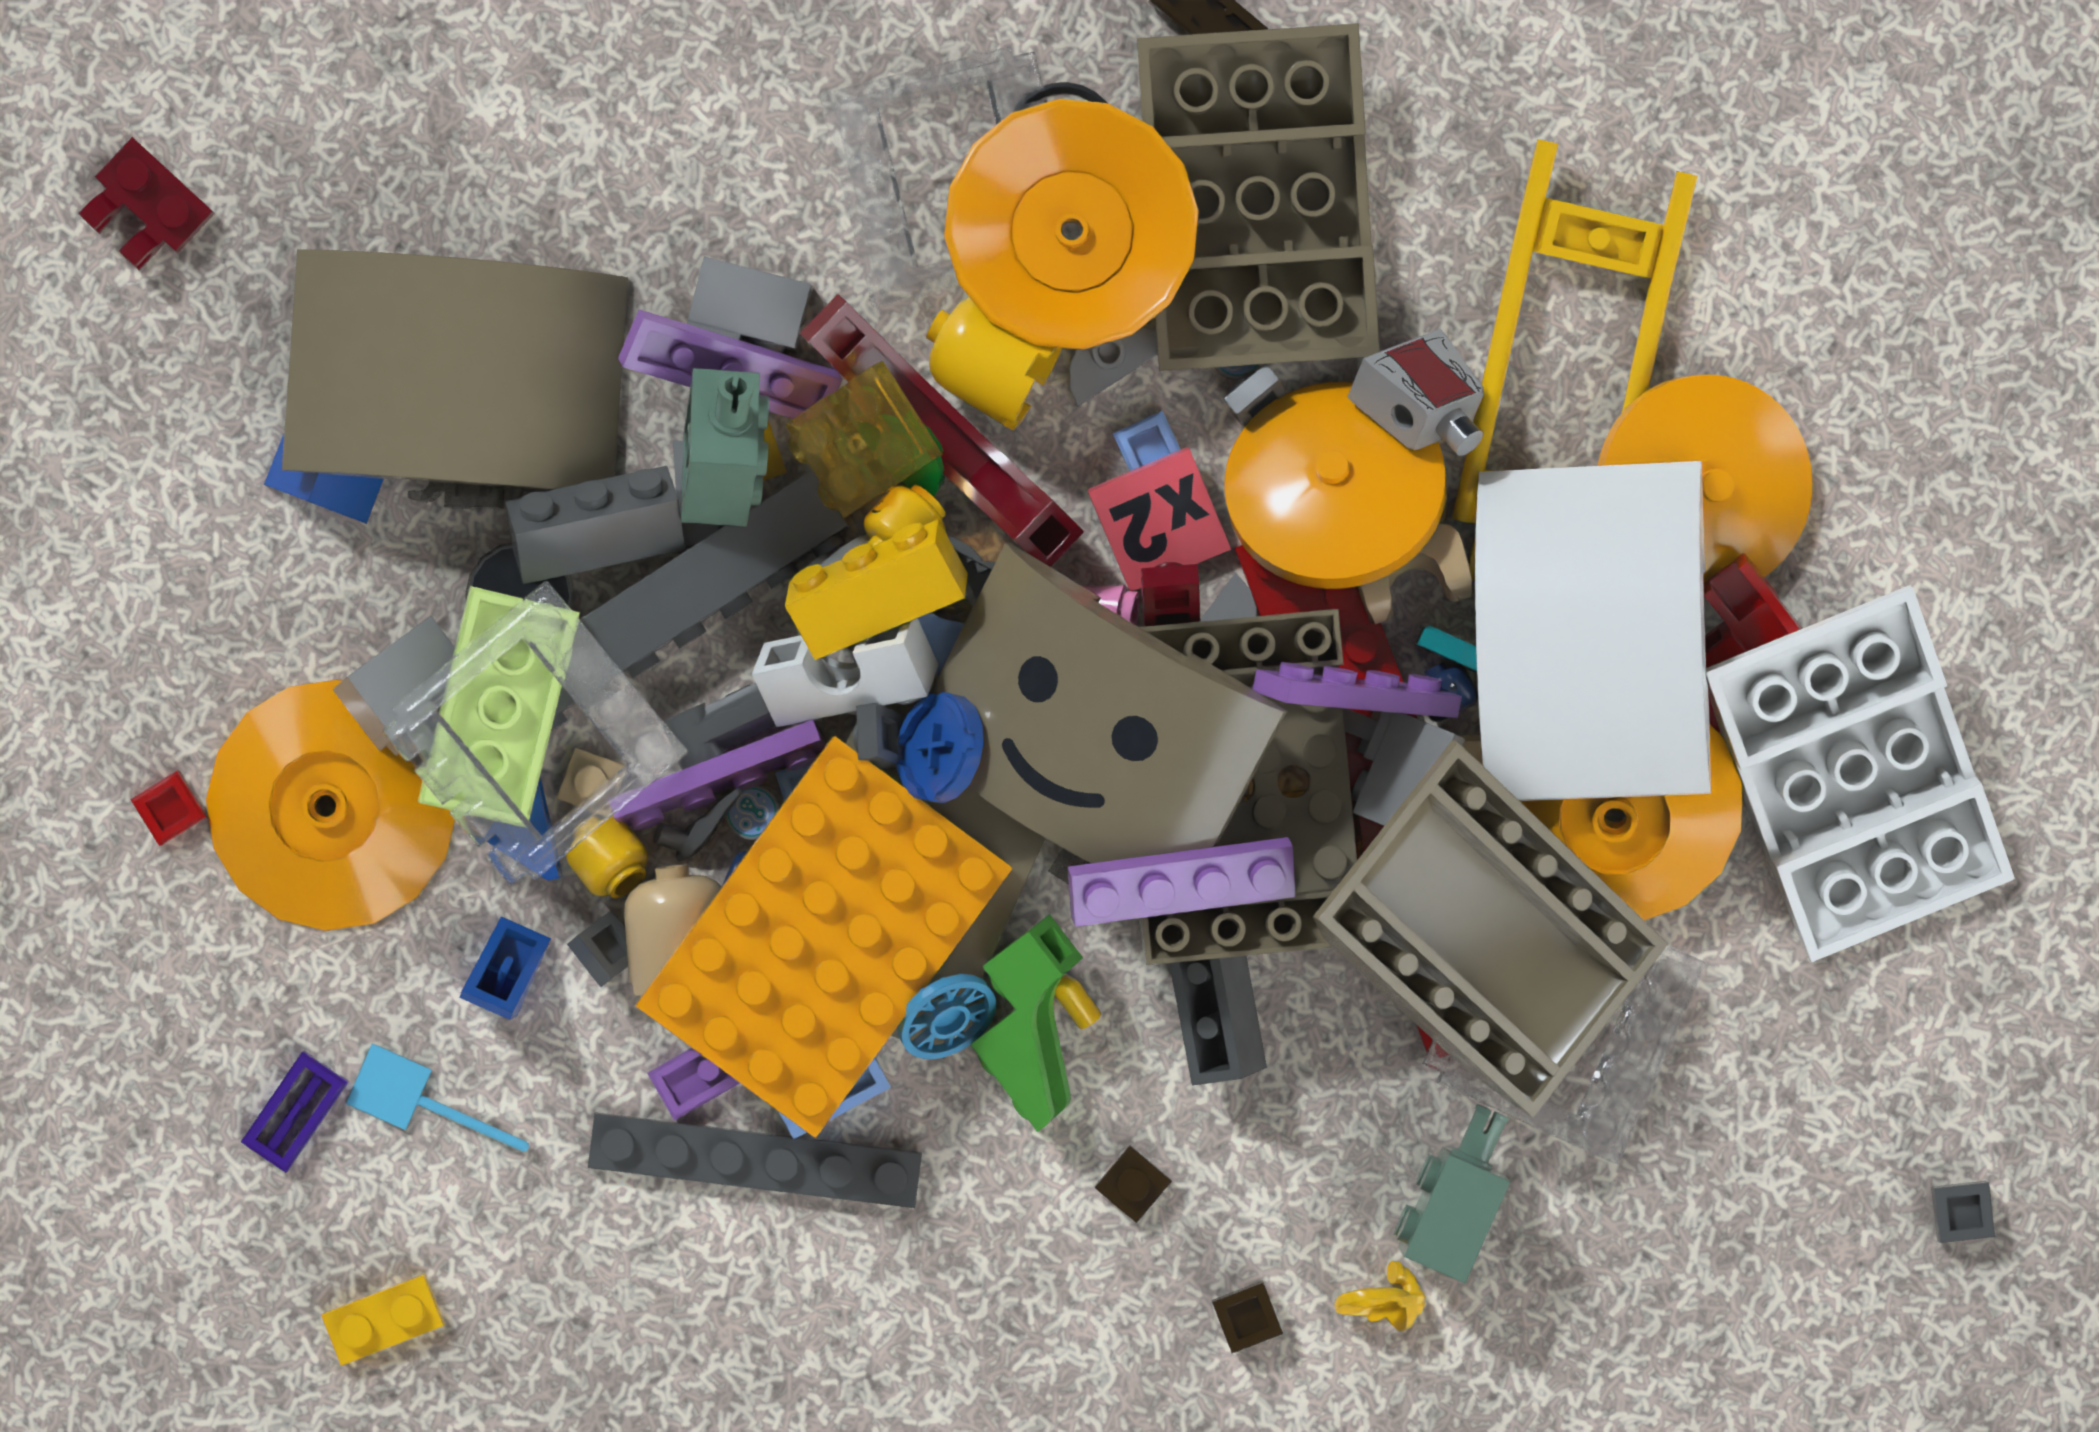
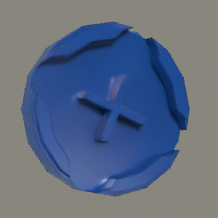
M946 692L938 695L931 693L927 697L921 698L908 712L898 736V744L904 745L903 759L897 762V772L903 787L916 799L944 804L957 798L970 785L980 764L984 742L982 721L976 706L966 697Z

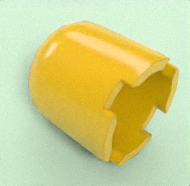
M970 297L962 300L951 314L941 310L926 335V339L934 343L929 356V368L934 380L948 392L1012 431L1021 424L1032 407L1025 400L1034 382L1037 381L1041 385H1045L1063 348L1033 345L991 323Z

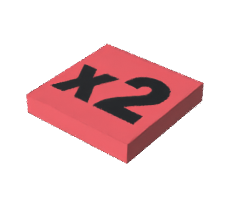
M1189 447L1087 489L1129 591L1142 588L1141 568L1155 567L1165 562H1177L1182 565L1198 564L1231 550Z

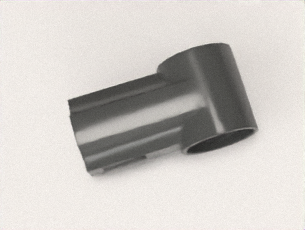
M756 683L749 684L710 705L706 706L705 703H702L660 723L681 770L728 752L727 748L776 726Z

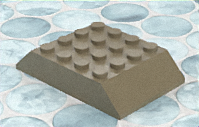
M1454 740L1450 742L1313 916L1323 939L1465 1070L1532 1118L1538 1113L1668 945L1658 933L1460 743Z

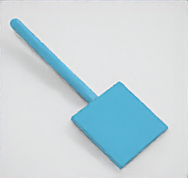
M373 1043L371 1044L346 1102L347 1105L404 1130H407L416 1106L419 1105L522 1152L529 1149L527 1141L423 1096L422 1093L432 1069Z

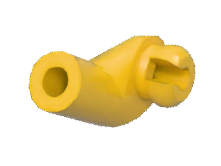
M1065 974L1060 980L1054 996L1059 1000L1078 1028L1085 1029L1100 1018L1101 1011L1080 982Z

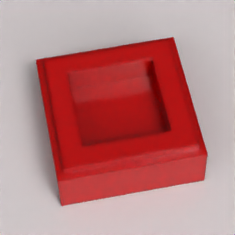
M179 770L130 799L159 846L164 845L208 817Z

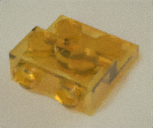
M884 361L872 365L840 389L820 399L785 424V427L791 434L788 438L790 452L799 462L810 464L820 480L818 494L821 501L833 511L839 510L843 518L867 507L942 455V452Z

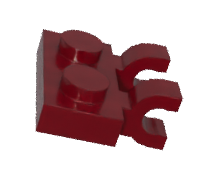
M133 137L95 176L106 189L95 196L78 213L99 234L125 206L147 226L136 233L119 250L139 271L165 243L178 254L215 214Z

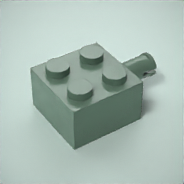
M693 368L683 433L681 522L747 527L751 505H761L763 476H766L768 462V442H764V429H767L769 396L759 395L760 373Z
M1479 1104L1475 1106L1476 1110L1459 1148L1449 1150L1442 1147L1438 1157L1430 1154L1426 1157L1416 1180V1185H1419V1189L1423 1191L1415 1208L1406 1204L1393 1234L1400 1241L1398 1248L1404 1257L1464 1284L1469 1277L1510 1184V1181L1504 1174L1492 1169L1493 1165L1489 1163L1509 1118L1494 1111L1486 1131L1483 1132L1492 1111Z

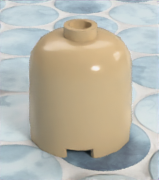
M688 865L665 866L655 869L656 879L643 882L630 892L625 902L624 919L629 983L633 984L635 996L643 995L722 886L716 880L704 875H689Z

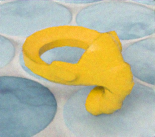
M1391 1261L1387 1266V1279L1390 1284H1401L1403 1289L1378 1287L1349 1291L1335 1299L1334 1307L1336 1313L1367 1317L1369 1322L1387 1318L1397 1331L1403 1332L1412 1327L1417 1315L1422 1313L1426 1296L1421 1291L1416 1276L1410 1269L1404 1267L1399 1261Z

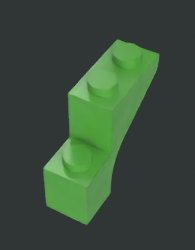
M1050 914L982 966L990 976L991 983L997 993L1008 999L1015 1009L997 1021L970 1044L978 1054L982 1067L990 1075L995 1076L1012 1098L1013 1106L1018 1114L1024 1119L1029 1120L1037 1132L1049 1124L1071 1101L1054 1016L1053 1000L1056 988L1062 977L1083 959L1082 955Z

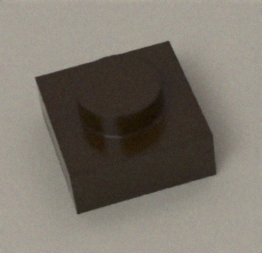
M1129 1145L1094 1187L1137 1223L1172 1180Z
M1263 1280L1212 1300L1231 1353L1283 1334Z

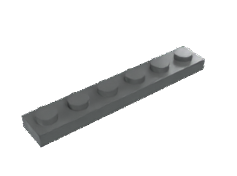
M595 1112L588 1168L915 1208L922 1152L801 1137L793 1139L792 1136Z

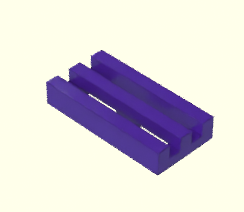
M305 1050L302 1051L241 1143L287 1173L337 1101L349 1080L332 1071L330 1067L313 1058ZM305 1068L309 1069L314 1075L268 1143L264 1144L258 1140V1137ZM324 1080L332 1086L283 1157L276 1152L277 1148Z

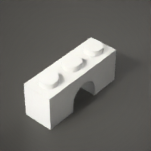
M918 618L856 643L852 653L856 660L855 663L839 662L828 655L814 660L801 635L764 643L752 676L776 727L795 723L803 724L810 720L816 722L824 717L844 713L857 715L856 706L870 703L881 705L899 703L906 705L927 697L939 664Z

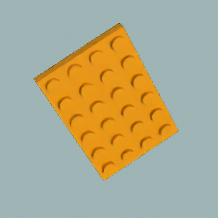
M833 736L637 1001L635 1007L816 1138L905 1017L908 1002L921 988H925L1013 868L925 802L914 798L906 788L868 760H858V753L836 736Z

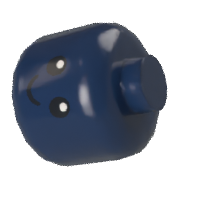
M1444 662L1424 671L1426 676L1442 680L1441 690L1462 696L1459 712L1477 703L1478 693L1463 666L1455 665L1447 669ZM1427 715L1431 721L1436 723L1449 718Z

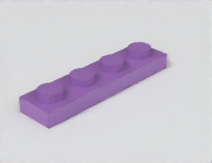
M640 309L618 357L624 368L690 387L693 368L760 373L759 395L769 396V412L818 427H822L843 380L834 369Z
M1281 662L1279 671L1256 669L1253 690L1259 694L1285 703L1458 718L1462 699L1460 695L1441 690L1442 680L1429 676L1409 674L1408 683L1399 682L1400 677L1397 675L1367 670L1366 678L1358 679L1356 678L1357 672L1330 666L1324 667L1323 675H1314V669L1311 667Z
M810 720L608 798V802L614 819L617 822H625L628 826L632 825L633 830L646 829L664 820L663 813L681 806L684 807L685 811L704 807L715 801L714 793L733 786L735 789L739 787L741 791L756 787L767 780L766 773L786 766L787 771L808 767L813 764L817 754L821 753L827 744L820 727L814 720Z
M1288 837L1067 867L1071 919L1075 927L1296 897L1293 845Z

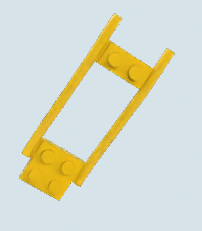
M1537 139L1481 384L1484 396L1473 421L1483 432V437L1477 447L1466 454L1451 516L1452 519L1476 524L1479 472L1494 471L1487 470L1486 464L1533 252L1650 278L1622 407L1623 412L1637 397L1649 390L1673 276L1698 178L1697 175L1676 171L1663 225L1546 198L1559 144ZM1476 529L1468 559L1471 578L1474 581Z

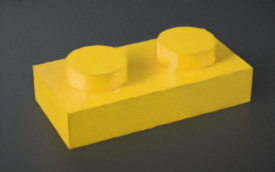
M426 1274L419 1275L321 1314L341 1366L445 1325Z

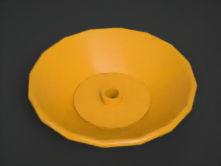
M1056 99L1009 114L973 143L949 187L944 238L958 284L991 323L1033 345L1085 350L1133 335L1170 305L1194 261L1199 210L1184 163L1153 126L1109 103ZM1068 223H1077L1081 226L1083 232L1078 239L1068 240L1061 233L1063 227Z
M338 679L287 687L246 712L217 752L206 797L213 849L238 890L279 920L324 931L375 924L415 900L446 859L457 815L456 811L418 802L425 770L419 772L403 752L395 755L387 746L381 751L376 748L333 691L342 682V680ZM324 795L331 796L336 802L335 812L328 817L320 814L317 809L318 800Z
M1710 724L1711 794L1520 801L1644 921L1686 906L1714 881L1724 869L1741 832L1742 781L1725 739ZM1618 808L1625 813L1626 817L1620 822H1612L1606 818L1605 813L1609 809Z

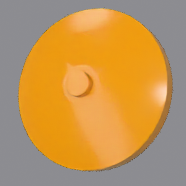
M1706 374L1683 376L1665 381L1645 391L1624 409L1613 424L1602 446L1598 466L1701 461L1705 555L1703 583L1742 553H1745L1761 574L1766 577L1792 551L1801 536L1810 511L1813 485L1812 468L1808 450L1798 427L1785 409L1770 395L1750 383L1733 377Z
M1351 382L1314 384L1299 388L1274 400L1258 412L1244 427L1236 439L1227 461L1224 481L1225 499L1230 521L1238 539L1247 552L1264 568L1285 580L1313 588L1341 589L1368 584L1388 576L1407 564L1423 549L1435 532L1444 510L1447 479L1444 458L1439 442L1418 450L1407 448L1352 403L1348 398L1353 385Z

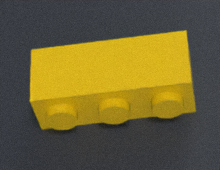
M939 519L925 525L912 523L899 529L891 539L874 546L862 544L854 547L839 561L824 567L816 564L802 569L789 581L785 607L814 660H817L964 599L968 573Z

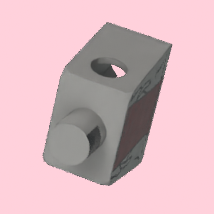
M1441 329L1363 358L1348 398L1407 448L1418 450L1444 440L1458 456H1463L1475 449L1483 437V432L1472 422L1484 396L1483 386Z

